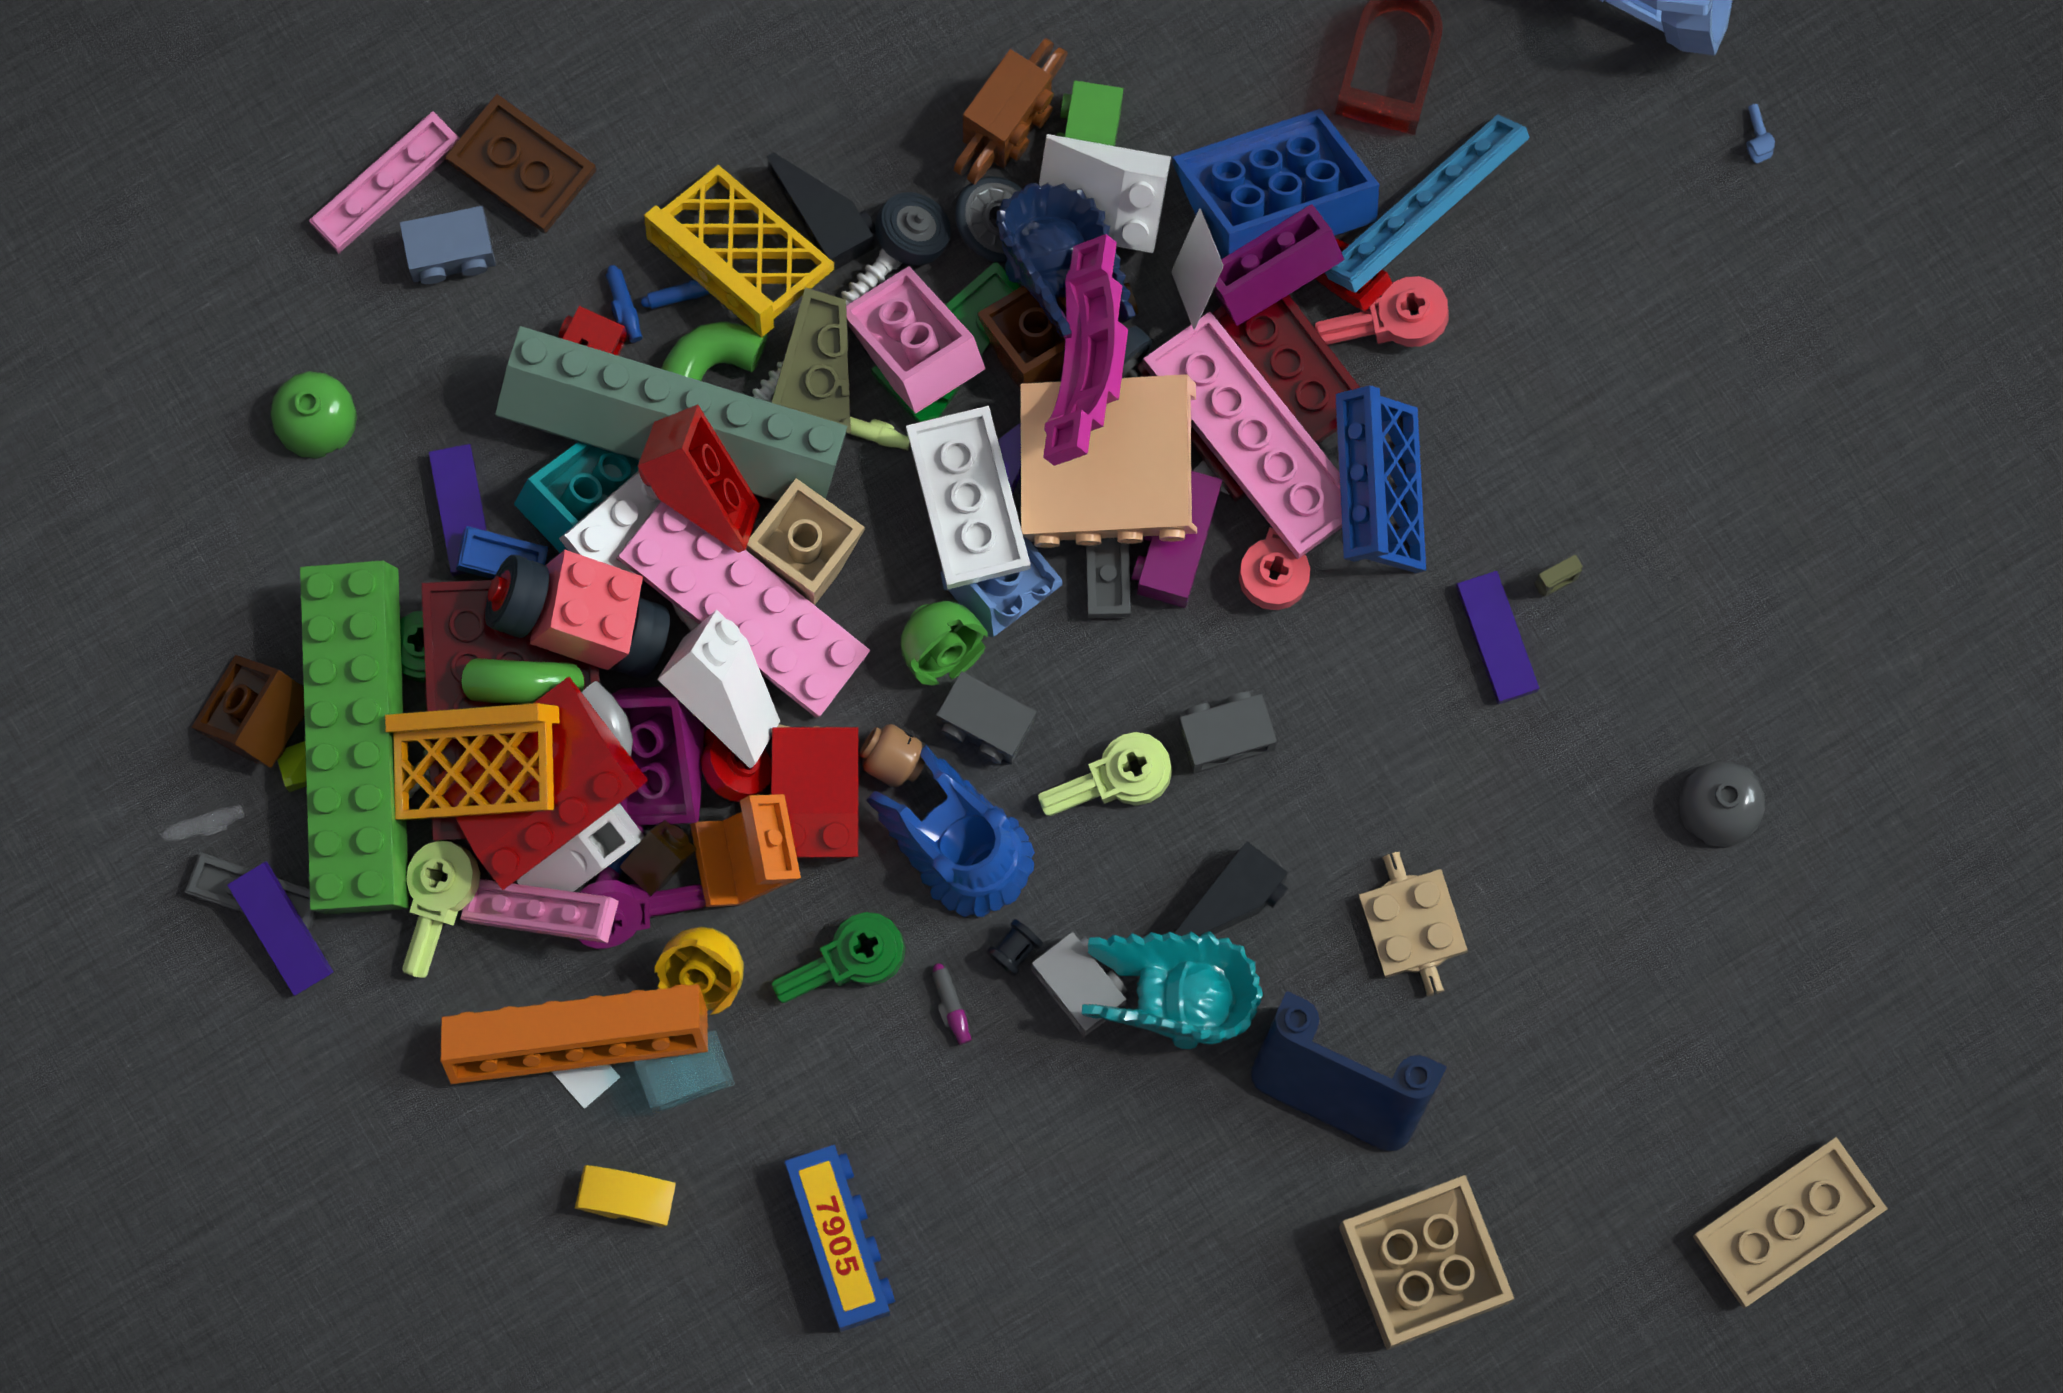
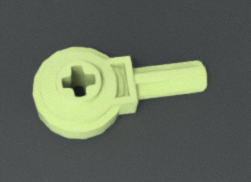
M1139 732L1123 734L1110 742L1102 755V759L1088 764L1091 773L1040 793L1038 795L1039 802L1046 816L1055 815L1101 796L1104 804L1115 799L1122 803L1136 806L1151 803L1160 797L1170 784L1172 775L1170 756L1163 744L1149 734ZM1137 760L1140 765H1143L1141 767L1143 774L1135 777L1133 772L1129 771L1131 769L1129 764L1131 761Z
M435 841L426 844L414 854L408 865L406 882L409 894L413 898L409 912L419 915L402 968L403 972L418 978H425L427 976L443 924L446 923L454 926L458 911L462 910L473 900L479 888L480 871L477 860L469 850L456 843ZM444 873L448 874L446 882L441 881Z

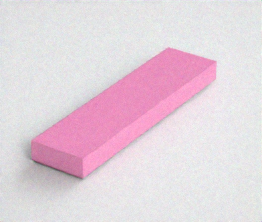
M432 111L309 220L311 226L339 254L446 159L445 156L460 138Z
M480 879L479 888L473 900L463 908L460 919L472 924L608 943L619 901L607 896L513 883L502 890L496 881Z

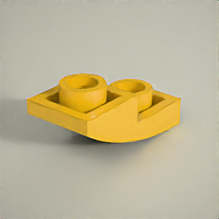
M585 1165L583 1167L575 1209L613 1219L623 1217L662 1228L668 1224L676 1183L626 1171Z

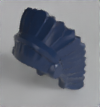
M1031 183L1022 188L1021 191L1014 192L1011 198L1003 199L1000 210L997 211L996 224L999 228L1002 248L1007 257L1005 265L1006 275L1009 281L1021 283L1033 295L1050 322L1056 325L1057 333L1062 339L1071 338L1072 332L1069 323L1058 306L1056 299L1066 297L1065 281L1071 266L1073 246L1104 234L1109 236L1110 226L1104 223L1105 211L1099 210L1096 207L1094 198H1087L1082 188L1070 190L1064 183L1054 187L1048 183L1042 186L1037 183ZM1115 252L1112 278L1122 285L1118 321L1124 323L1136 315L1133 306L1128 302L1131 293L1123 284L1126 275L1120 271L1121 259Z

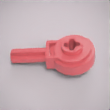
M1420 276L1404 277L1393 282L1382 294V297L1378 298L1369 307L1370 310L1318 321L1315 323V329L1327 345L1375 334L1377 344L1394 341L1406 347L1424 346L1435 341L1444 332L1449 321L1448 301L1442 288L1434 281ZM1417 311L1418 314L1411 315L1410 312Z
M1269 527L1266 539L1258 541L1247 550L1239 569V583L1242 592L1252 603L1269 610L1289 608L1298 602L1306 591L1310 579V565L1307 556L1303 555L1297 559L1271 527ZM1271 570L1279 572L1277 580L1269 578Z

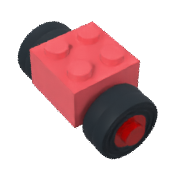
M568 550L562 551L547 565L518 555L508 556L499 567L491 582L485 608V622L491 629L520 638L525 637L532 630L531 645L605 670L611 668L635 678L647 677L657 665L667 641L670 615L668 609L663 605L649 602L639 597L643 576Z

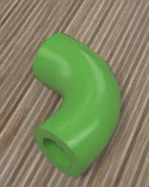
M726 321L700 325L678 340L665 358L661 369L699 381L702 380L709 368L722 363L731 364L752 373L762 357L768 334L761 337L749 326Z
M476 658L467 663L463 670L462 688L465 695L473 701L533 704L569 676L582 692L584 690V677L581 670L572 663Z

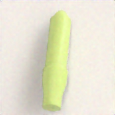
M850 417L851 435L877 442L879 445L909 450L910 442L908 436L894 430L893 425L877 419H872L869 423Z

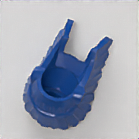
M925 745L920 755L932 771L933 778L948 795L942 804L933 807L926 817L920 821L906 805L899 804L877 791L873 792L866 801L872 808L878 811V820L889 830V836L898 840L900 851L909 858L911 865L920 872L922 883L931 887L930 894L933 899L941 900L948 910H956L963 917L970 914L984 917L990 911H999L1004 905H1009L1016 901L1021 893V889L1026 886L1028 876L1034 871L1032 857L1035 852L1032 843L1029 842V836L1025 830L1019 827L1017 819L1007 817L1003 809L993 806L983 794L977 792L968 780H963L960 774L945 759H938L930 748Z

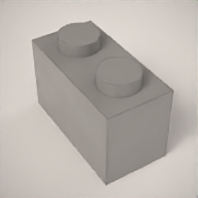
M1071 932L1032 962L1031 971L1080 1033L1086 1037L1106 1020L1083 1016L1082 1004L1123 1008L1126 1004V998L1123 994L1127 989L1112 970L1106 974L1097 963V959L1088 954V939L1084 936L1079 940L1074 932Z

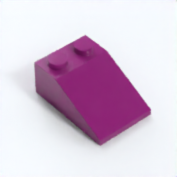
M665 686L621 688L612 693L611 695L628 718L633 737L631 758L648 779L638 790L620 802L621 806L636 825L660 824L664 820L669 824L698 822L702 783L701 756L704 750L705 725Z

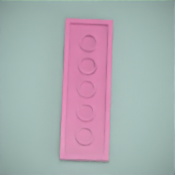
M1211 312L1200 318L1195 330L1191 324L1143 358L1142 365L1151 376L1187 374L1196 383V400H1191V426L1297 559L1342 528L1339 471Z
M660 501L616 558L635 574L643 576V580L696 623L700 624L715 610H718L726 619L735 623L740 633L747 638L761 674L815 718L822 715L871 651L748 551L736 552L662 501Z

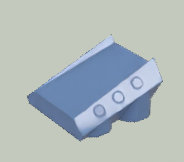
M1024 536L1031 564L1030 570L952 589H947L943 571L940 572L944 590H948L959 604L965 606L975 615L987 630L989 637L996 636L1063 585L1059 575L1032 542Z

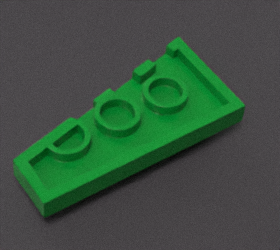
M997 262L989 266L945 305L974 336L981 357L991 342L977 313L1020 288L1017 283L1009 281L1006 271ZM876 365L871 369L872 375L917 423L940 418L963 385L961 384L915 414L892 388L878 366Z

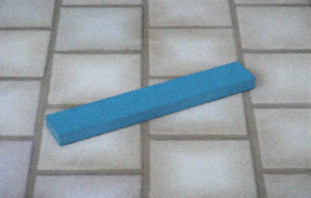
M1497 114L1343 250L1342 255L1345 260L1326 271L1327 278L1356 293L1530 138L1526 127Z

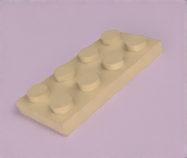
M1836 1137L1700 1230L1693 1237L1744 1309L1887 1210V1207Z

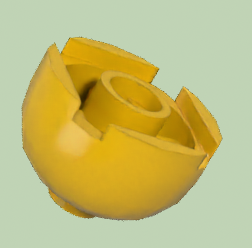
M696 927L681 931L669 940L655 965V973L657 972L660 980L658 988H671L681 984L688 986L699 984L707 1011L712 1010L711 1014L722 1012L731 1006L743 981L744 962L737 945L727 935L713 928Z

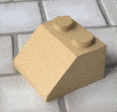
M796 478L751 535L746 551L815 605L839 575L864 532L865 527Z

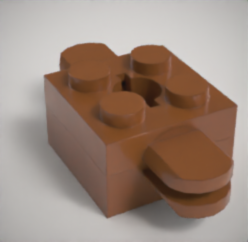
M1045 38L1029 60L1012 49L1007 52L963 114V143L967 146L954 165L953 171L962 176L973 164L967 180L975 185L984 176L993 162L1005 169L1011 159L1015 161L1020 159L1030 142L1027 136L1035 126L1041 128L1053 111V107L1050 105L1054 93L1051 92L1052 79L1066 60L1068 54L1066 50L1059 47L1048 59L1054 43Z

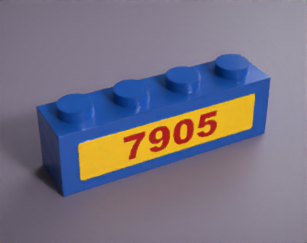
M834 1144L786 1160V1168L840 1332L890 1316L888 1305L895 1303V1298L888 1277L879 1280L874 1263L882 1261L874 1235L865 1238L860 1221L868 1219L861 1195L851 1196L847 1180L854 1178V1174L847 1153L838 1155Z

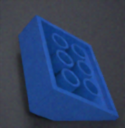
M1321 109L1172 157V164L1193 211L1197 215L1199 208H1201L1221 259L1313 204L1332 229L1334 236L1377 221L1379 183Z

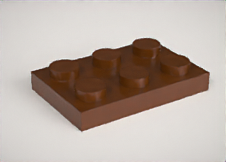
M498 94L494 96L445 156L448 164L544 234L547 233L597 171L596 165Z

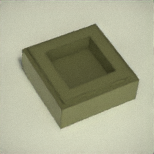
M1575 554L1540 573L1534 585L1541 597H1546L1578 580L1583 566Z

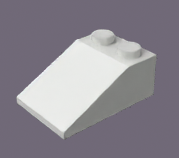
M1047 134L1039 185L1042 186L1048 183L1054 187L1064 183L1070 190L1082 188L1086 197L1094 198L1096 207L1099 210L1105 211L1104 223L1110 226L1109 237L1117 242V247L1153 253L1160 224L1171 157Z
M715 610L682 639L657 679L749 768H752L757 763L772 737V727H777L780 723L779 716L747 638L740 633L735 623L726 619L718 610Z

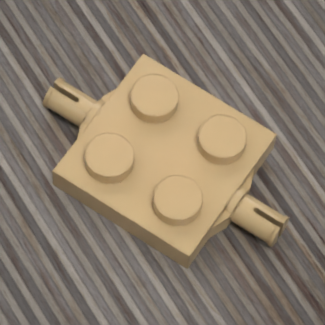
M1394 852L1392 856L1397 870L1394 869L1390 854L1382 857L1390 881L1381 888L1359 894V898L1385 978L1404 972H1420L1426 996L1434 995V990L1430 978L1433 980L1437 994L1444 991L1436 967L1446 959L1468 953L1442 870L1439 869L1420 876H1407L1400 852Z

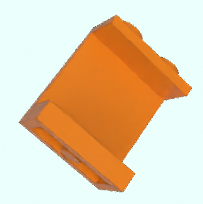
M784 794L751 795L740 800L742 812L723 821H701L690 824L706 907L740 906L801 878Z

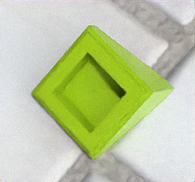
M304 741L287 747L283 755L277 760L285 787L289 792L307 786L306 747Z

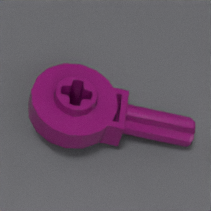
M602 880L589 884L578 893L612 897L619 902L608 943L578 940L592 948H611L620 945L631 938L637 930L649 929L650 917L703 908L706 904L702 885L698 884L657 891L650 896L637 883L628 885L617 880Z

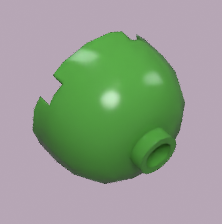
M308 371L294 375L281 384L273 397L271 420L275 434L286 449L300 457L317 459L325 457V454L333 452L337 448L340 450L348 443L355 431L357 412L351 394L339 380L326 373Z
M940 601L922 605L912 613L901 635L902 656L908 668L921 684L938 685L940 683L936 678L950 672L949 677L954 679L960 675L961 671L965 672L974 665L984 652L985 645L981 640L983 635L988 637V632L975 615L961 604L951 601Z

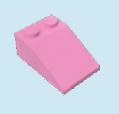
M910 266L846 306L848 326L892 388L915 414L985 370L974 336Z

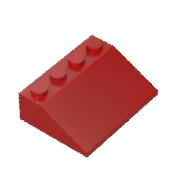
M570 676L534 702L559 706V724H552L554 810L455 817L475 855L502 890L648 781ZM538 732L528 733L517 746L529 760L538 751ZM510 734V735H506V736H507L509 739H511V738L514 736V734ZM490 736L479 750L492 763L502 751L504 745L495 736ZM511 754L499 771L512 783L524 766ZM473 757L461 771V774L473 786L486 769ZM446 770L434 778L437 785L448 773ZM530 775L518 791L528 802L540 801L539 782ZM492 778L480 794L490 804H495L506 790ZM454 780L443 796L452 807H457L467 792ZM512 798L508 803L517 802ZM474 800L470 806H476L478 803Z

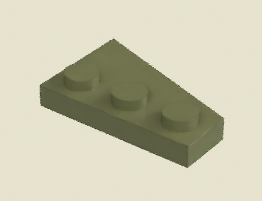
M805 288L771 403L846 425V433L851 434L846 300Z

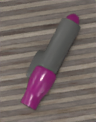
M936 963L933 967L932 977L941 999V1003L938 1004L939 1012L947 1028L950 1027L955 1034L958 1044H966L972 1041L969 1033L965 1011L961 1007L948 969L942 964Z

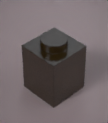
M664 820L648 832L621 864L620 868L652 896L672 879L696 848L689 842L688 836L682 829L675 825H670Z

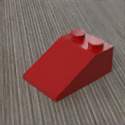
M697 404L655 421L638 463L639 474L644 484L648 487L651 486L660 501L739 553L746 550L761 505L700 406Z
M772 727L771 795H785L797 857L859 856V727Z

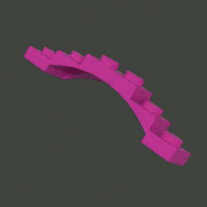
M1107 234L1073 246L1071 266L1066 275V319L1072 336L1065 339L1064 363L1059 394L1051 417L1045 422L1044 427L1046 441L1043 458L1053 466L1087 455L1091 431L1104 426L1106 404L1119 400L1128 329L1118 321L1122 285L1112 278L1117 242Z

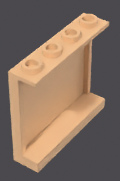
M1187 374L1122 378L1119 400L1106 404L1104 426L1091 431L1088 454L1053 466L1043 458L1046 441L1044 427L1045 422L1051 417L1056 405L1061 382L1021 384V530L1025 538L1034 542L1035 547L1060 546V540H1076L1077 545L1094 546L1101 544V538H1117L1119 543L1135 544L1143 542V536H1159L1161 541L1176 542L1185 540V534H1197V527L1192 523L1191 400H1196V383Z

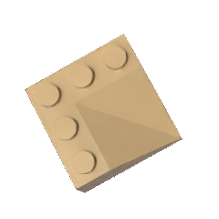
M1466 1175L1344 1220L1339 1226L1386 1350L1497 1309L1514 1300Z

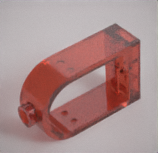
M1370 0L1367 3L1360 18L1335 114L1415 135L1443 31L1440 13L1431 0ZM1388 11H1405L1415 15L1425 24L1430 35V50L1415 104L1351 87L1367 28L1377 16Z

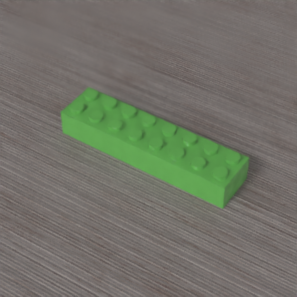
M383 560L300 567L310 910L323 914L409 909V890L406 882L408 870L407 820H395L393 733L385 732V715L403 713L398 568Z

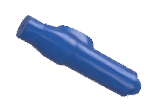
M610 265L607 269L606 278L614 301L611 302L613 315L617 323L625 326L629 341L631 343L638 342L643 339L640 331L637 310L634 308L622 270L618 269L615 265Z
M690 280L684 284L647 293V296L641 300V304L643 307L651 308L652 310L681 301L697 299L708 295L710 292L696 280Z

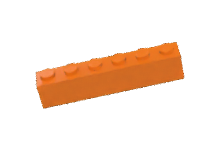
M681 984L671 988L650 991L634 990L626 994L610 996L594 995L585 999L563 1002L548 1001L540 1005L524 1007L508 1006L500 1010L477 1013L462 1012L458 1015L442 1017L441 1063L451 1084L708 1052L707 1006L699 984L689 986Z

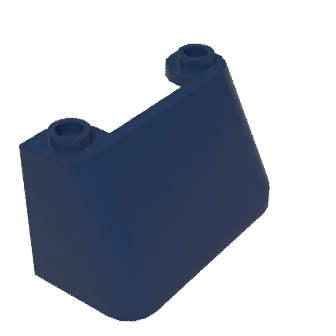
M1286 991L1252 1066L1251 1078L1256 1089L1380 1150L1392 1152L1405 1147L1416 1130L1447 1066L1428 1057L1414 1055L1409 1056L1400 1063L1392 1079L1313 1042L1312 1040L1319 1025L1318 1011L1306 999Z

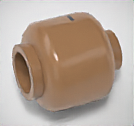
M887 724L881 729L878 727L873 728L859 752V756L863 758V769L868 774L893 788L899 787L906 780L914 782L925 765V761L920 757L922 750L921 741L893 724Z

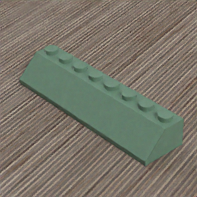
M522 326L519 327L507 364L495 417L640 461L655 421L698 404L753 494L774 502L780 500L796 478L826 499L847 431V426Z

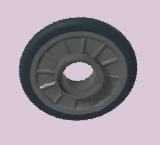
M988 176L982 177L975 185L969 183L960 193L955 209L959 233L968 247L982 258L997 263H1006L1007 257L1002 248L999 229L991 223L989 213L991 210H1000L1003 199H1009L1014 192L1021 191L1022 188L1010 180Z

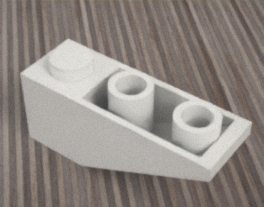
M619 803L516 881L520 885L574 892L636 846L645 836Z

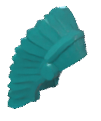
M1190 931L1182 936L1171 932L1164 935L1151 932L1144 938L1131 933L1128 938L1112 935L1107 940L1100 937H1089L1088 954L1112 968L1119 976H1140L1137 983V1009L1082 1004L1083 1016L1094 1019L1103 1018L1104 1020L1143 1028L1171 1038L1173 1044L1178 1048L1192 1049L1196 1048L1199 1043H1220L1223 1040L1227 1041L1245 1032L1257 1013V1007L1260 1005L1263 992L1259 986L1260 977L1255 973V961L1247 958L1244 946L1232 944L1229 938L1217 939L1211 931L1203 933L1199 937Z

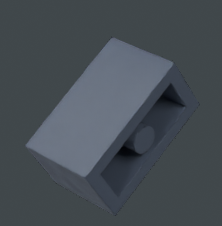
M483 206L400 222L408 267L413 282L421 281L423 284H435L444 281L448 275L462 273L465 276H474L486 272L487 267L496 266Z

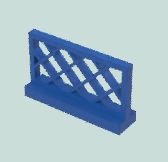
M1371 385L1337 393L1336 414L1344 559L1353 562L1368 559L1414 573L1426 571L1418 408L1380 396V388ZM1399 416L1403 417L1404 434L1396 422ZM1387 433L1395 445L1393 450H1391L1385 439ZM1400 458L1405 463L1406 475L1398 462ZM1389 474L1397 485L1395 491L1387 480ZM1403 498L1408 505V516L1400 503ZM1391 515H1393L1399 526L1397 533L1389 521ZM1405 539L1410 546V556L1402 544Z

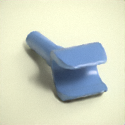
M1752 104L1748 109L1756 138L1747 141V150L1753 162L1757 164L1772 157L1775 140L1769 132H1766L1758 104Z

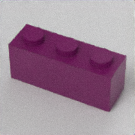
M1313 204L1221 259L1223 269L1213 290L1218 301L1238 326L1345 259L1332 229Z
M1191 471L1192 523L1197 527V534H1185V540L1176 542L1161 541L1159 536H1144V540L1151 542L1147 557L1138 556L1132 576L1133 580L1139 581L1138 595L1186 608L1223 479Z

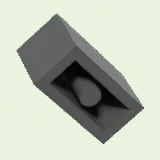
M961 671L937 714V725L942 727L940 732L947 738L960 744L967 740L980 747L978 753L984 758L997 764L1004 760L1012 765L1036 722L1037 711Z
M1241 692L1226 698L1227 704L1210 708L1209 703H1204L1185 710L1186 715L1180 717L1178 728L1193 774L1275 751L1277 740L1262 694L1251 696L1250 692Z

